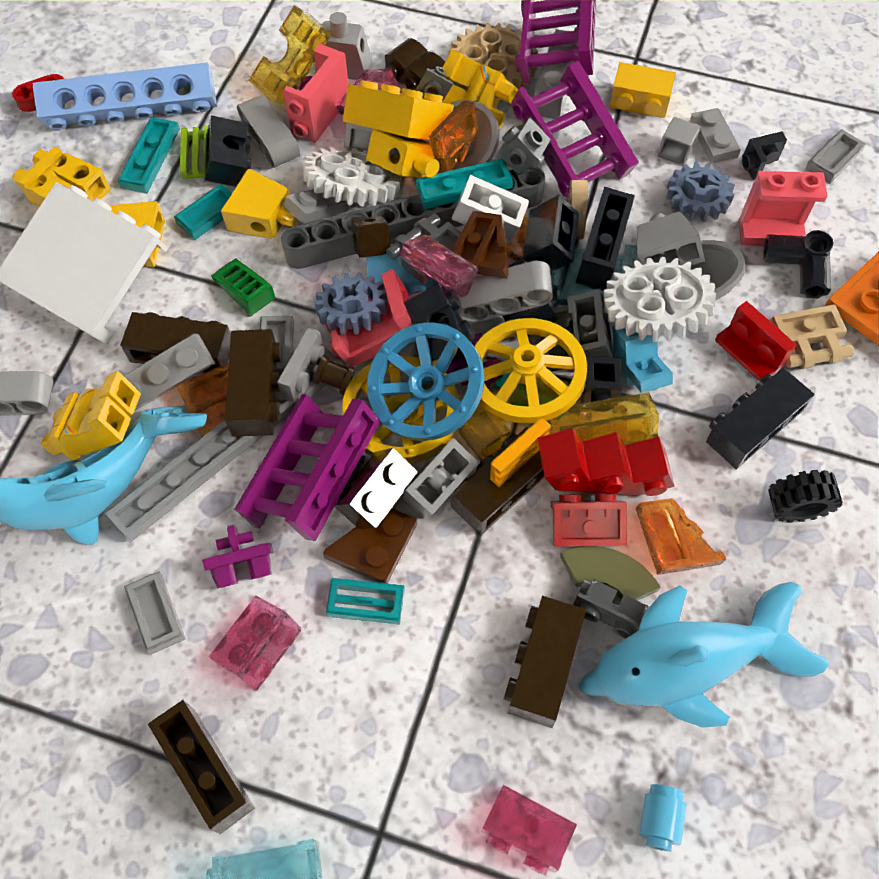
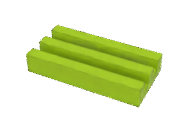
M198 126L193 127V131L189 132L187 127L181 128L180 173L182 179L205 177V140L208 126H204V130L201 131ZM200 139H204V170H199ZM189 140H192V171H189Z

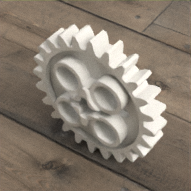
M330 147L329 151L320 148L319 153L312 151L311 156H306L302 172L303 181L307 182V187L314 188V193H324L323 198L325 199L334 197L337 203L343 200L348 205L358 202L360 206H364L365 202L376 206L377 201L384 204L387 199L394 200V196H398L402 176L365 160L367 150L361 152L353 148L351 151H348L345 147H341V150Z
M661 257L659 263H654L651 258H647V264L644 265L636 260L634 261L633 269L623 266V274L615 272L613 280L607 281V289L604 290V312L608 313L609 322H615V329L619 330L626 327V336L637 332L641 341L647 335H652L653 342H657L659 336H665L666 340L670 342L672 334L685 338L686 330L696 333L698 332V324H707V317L713 316V308L715 307V284L710 283V275L701 276V267L691 270V262H687L682 266L678 265V258H675L671 263H666L665 257Z

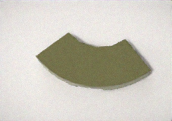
M580 546L564 550L560 553V558L576 588L581 587L585 579L591 582L593 579H596L617 590L616 594L620 599L625 594L637 601L658 592L661 588L653 575L642 564L617 550L600 546Z

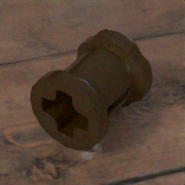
M324 354L315 372L313 383L319 384L322 382L339 389L340 394L344 395L354 376L356 367L351 365L348 368L331 361L329 356Z

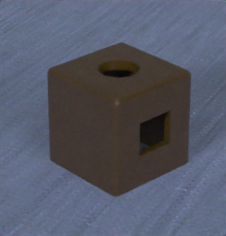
M382 215L351 220L354 250L359 258L387 254L386 249L390 247L388 222Z

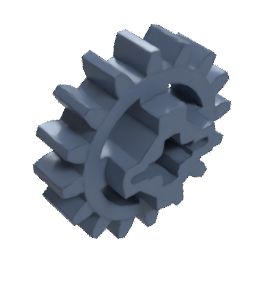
M697 161L694 162L693 168L683 164L681 171L675 169L673 176L669 179L666 199L672 200L671 209L679 207V212H682L683 215L686 213L690 214V221H693L696 216L700 217L702 222H706L708 216L717 220L720 213L726 214L735 195L732 193L735 185L728 183L731 177L729 174L723 176L720 174L722 168L718 167L712 170L710 169L711 164L708 162L705 167H700Z
M345 273L344 279L341 280L334 276L332 277L333 284L323 283V292H316L315 294L317 301L314 303L320 323L322 325L327 324L329 331H333L337 327L340 328L342 335L348 329H352L354 334H358L361 327L369 331L371 330V322L381 323V315L387 314L386 305L388 301L386 290H383L381 282H374V276L363 279L362 273H358L355 278H350L349 273Z

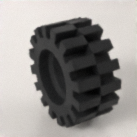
M811 470L810 473L802 471L796 476L790 474L786 476V479L780 478L776 480V484H771L769 486L770 489H768L774 516L781 522L785 520L787 523H793L795 520L805 522V519L815 520L817 516L825 517L829 515L828 512L837 511L843 503L835 475L827 470L821 472Z

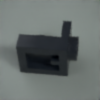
M783 131L749 139L741 160L743 168L748 171L752 180H755L758 171H763L766 164L779 160L787 142Z

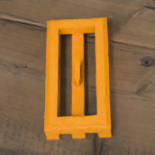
M543 418L538 419L491 462L490 480L498 487L508 480L540 450L537 438L549 435L551 425Z

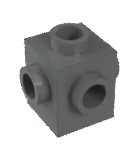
M529 117L518 127L512 126L502 137L504 143L498 154L509 167L520 175L528 168L534 170L544 160L545 157L542 154L551 139Z

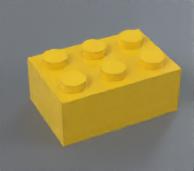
M361 80L360 86L347 85L343 122L409 138L448 141L454 105L443 103V96L425 93L424 98H422V92L403 88L401 94L400 88L397 86L381 84V89H378L379 83Z

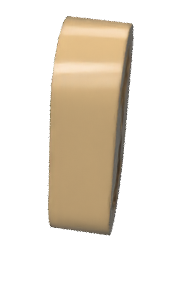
M571 180L569 186L568 203L579 212L576 239H584L588 200L587 180Z

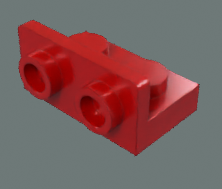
M748 301L737 307L730 325L717 334L715 341L758 381L766 374L773 375L785 366L797 345Z
M559 494V501H550L551 509H553V546H628L627 502L617 500L616 494H595V500H581V494Z

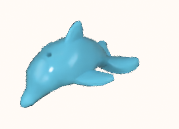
M186 406L146 409L141 411V416L125 433L123 441L108 446L81 461L73 460L60 463L39 476L0 478V522L22 530L63 528L75 541L86 545L95 544L98 542L99 515L128 487L140 469L156 436L186 433L203 427L206 423L207 414L185 413Z
M787 582L778 584L765 591L756 603L750 626L722 622L679 621L688 590L678 586L657 597L644 613L638 631L605 652L597 667L584 675L579 683V689L590 696H605L618 704L662 706L677 719L702 728L727 726L730 717L703 693L739 671L757 656L761 655L780 672L793 677H813L825 672L829 662L826 657L816 654L803 646L788 632L791 612L797 599L802 594L801 585Z

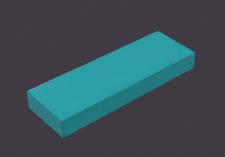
M150 117L117 180L121 189L148 194L180 130L178 122Z
M501 158L439 173L432 178L426 176L415 179V187L423 208L428 209L459 201L470 175L504 190L513 187V179L505 161Z

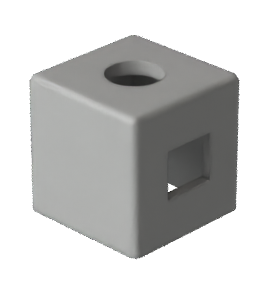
M673 117L662 137L657 156L682 166L686 164L695 147L701 126Z

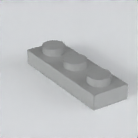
M199 334L191 335L124 375L141 393L134 411L215 364Z

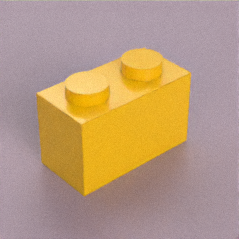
M619 62L609 108L665 118L676 72Z

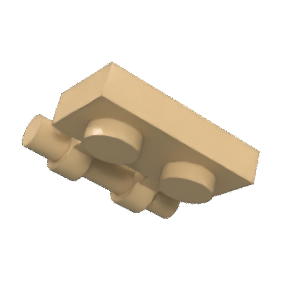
M836 305L774 315L771 319V322L797 344L794 349L796 354H791L786 362L787 368L799 367L800 369L813 367L815 363L825 361L829 364L838 363L843 358L852 357L854 354L851 344L840 345L838 339H842L845 336L847 329ZM822 343L823 349L812 351L810 344Z

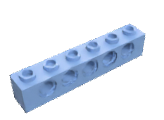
M208 62L32 83L37 118L51 129H63L68 124L76 123L82 126L94 125L95 121L101 120L121 122L126 117L134 116L139 119H148L153 117V114L159 113L178 115L184 110L205 112L210 110V107H217L213 73ZM181 88H191L188 94L178 95ZM153 91H162L161 95L158 98H150V95ZM125 94H133L130 101L121 102ZM104 97L100 105L93 106L96 98ZM74 100V105L70 109H64L68 101Z

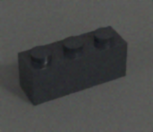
M604 187L575 283L600 289L601 291L607 289V281L611 280L635 195Z
M784 367L773 376L769 373L766 374L755 386V392L751 395L747 392L741 395L733 404V410L729 414L720 413L709 425L711 432L706 443L736 470L800 415L815 395Z

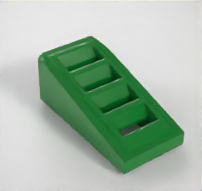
M237 258L211 275L212 279L250 316H253L276 299L273 287ZM235 270H237V272H235V273L232 274L230 277H228L227 279H225V277H227L229 274H231L232 272H234ZM240 276H243L242 279L237 281L235 284H232L233 281L238 279ZM247 282H250L248 285H246V286H245L244 288H242L241 290L239 289L240 287H242V286H243L244 284H246ZM256 288V290H254L252 293L246 295L252 289Z

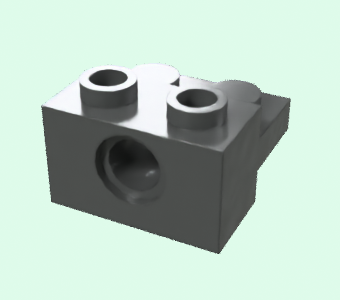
M600 289L567 297L568 305L552 308L558 319L553 323L569 331L578 340L586 357L615 358L611 322L608 321V313L604 312V298ZM559 344L544 354L570 357ZM546 367L551 372L563 370L560 368Z

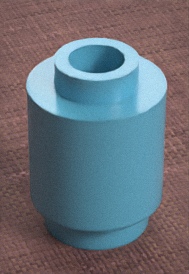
M651 784L650 793L645 794L639 832L641 837L647 839V847L672 852V845H681L687 803L683 801L684 792L682 790L666 785Z

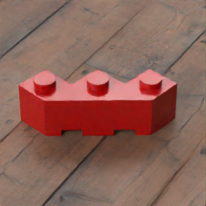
M570 428L537 438L544 476L554 490L657 496L665 493L668 488L675 487L666 449L660 436L624 445L617 432L581 441L574 429Z

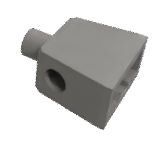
M335 12L330 15V21L326 20L322 23L317 46L322 44L345 53L348 79L367 81L372 65V56L364 29L360 24L347 23V16L344 13Z
M676 212L667 216L658 213L653 215L649 222L640 224L637 227V253L642 265L647 264V258H651L654 263H659L661 257H665L666 263H671L675 258H678V265L681 266L687 262H691V265L705 261L700 235L682 212Z

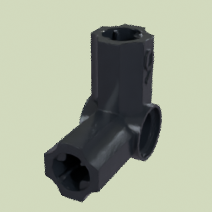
M813 230L806 236L767 234L763 250V260H765V263L798 264L800 266V294H804L806 298L818 299L829 295L831 291L830 252L834 242L828 233L821 230Z

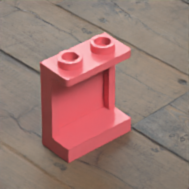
M319 44L314 50L317 72L303 90L299 91L288 86L283 90L291 132L299 138H305L314 143L317 142L344 107L348 85L345 53Z
M758 171L738 220L741 245L764 246L767 234L806 236L804 224L815 202H825L828 196L824 173Z
M393 269L381 274L388 301L386 305L387 314L381 315V323L371 322V330L368 331L361 327L358 334H354L352 329H348L342 335L338 327L333 331L328 330L332 338L329 341V346L336 359L342 358L348 367L351 365L355 367L375 357L382 345L391 336L413 325L404 305V302L410 299L408 291Z

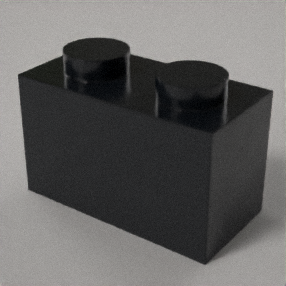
M557 195L530 210L523 259L526 262H545L550 267V273L574 261L579 212L561 195Z

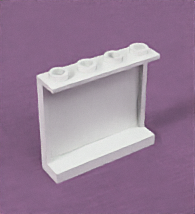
M56 182L0 266V282L107 345L113 333L105 329L104 326L154 248L157 247L166 252L168 247L159 240L161 234L150 226L144 224L140 228L135 225L136 221L126 213L119 211L116 215L111 212L112 208L102 200L95 197L93 201L87 199L88 195L71 184L68 189Z

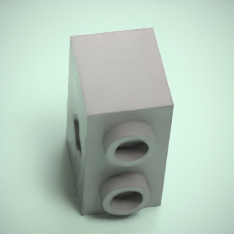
M452 438L422 467L400 497L423 519L432 516L479 462Z

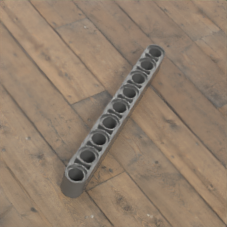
M536 167L534 170L528 168L518 175L514 170H510L513 187L506 189V191L529 200L527 208L539 205L542 202L544 193V171L539 167ZM414 195L291 227L281 236L286 262L292 268L300 269L357 254L354 250L351 220L355 218L382 215L388 222L390 245L394 244L393 240L400 234L406 235L414 229V224L421 218L427 219L433 213L437 214L441 220V224L437 226L438 229L447 222L455 228L463 226L464 224L452 220L458 201L424 209L419 195Z

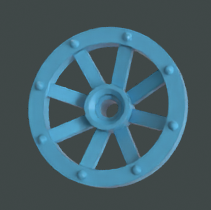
M440 323L415 324L391 336L375 355L367 381L369 402L380 422L397 435L416 441L439 439L459 429L476 410L484 389V368L476 348L458 330ZM428 338L448 341L435 367L432 364ZM415 341L421 364L417 368L397 354L401 349ZM459 348L466 358L468 367L444 375ZM390 362L409 376V382L383 383ZM469 380L467 391L462 401L446 391L447 387ZM434 382L433 386L427 390L428 384ZM414 394L393 414L389 411L384 399V395ZM441 400L454 409V411L445 419L435 423L436 401ZM424 402L423 426H414L402 422Z

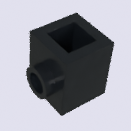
M586 357L587 376L581 394V406H591L597 410L615 407L622 391L621 358Z

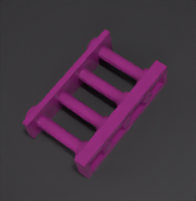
M521 0L523 25L520 54H515L516 71L522 73L524 84L530 83L531 67L576 62L578 60L587 76L593 75L596 0ZM578 7L575 13L536 18V13ZM577 25L574 31L534 36V31ZM576 44L572 50L532 55L533 49Z
M579 60L568 65L560 79L561 84L530 98L523 86L518 88L511 102L513 113L518 120H521L523 123L530 117L551 139L542 155L545 157L544 160L557 181L560 193L568 200L571 180H587V182H590L610 171L614 172L620 180L628 176L639 164ZM562 96H569L576 109L545 123L537 108ZM580 120L585 122L591 134L560 149L552 134ZM594 146L600 147L606 160L576 175L567 160Z
M302 394L234 510L258 529L261 528L268 514L284 517L285 521L304 539L316 541L375 433L380 420L363 400L352 399L344 415L323 413L307 394ZM318 427L335 429L327 444L310 442ZM302 455L319 457L310 474L293 471ZM285 484L303 487L294 504L276 501Z

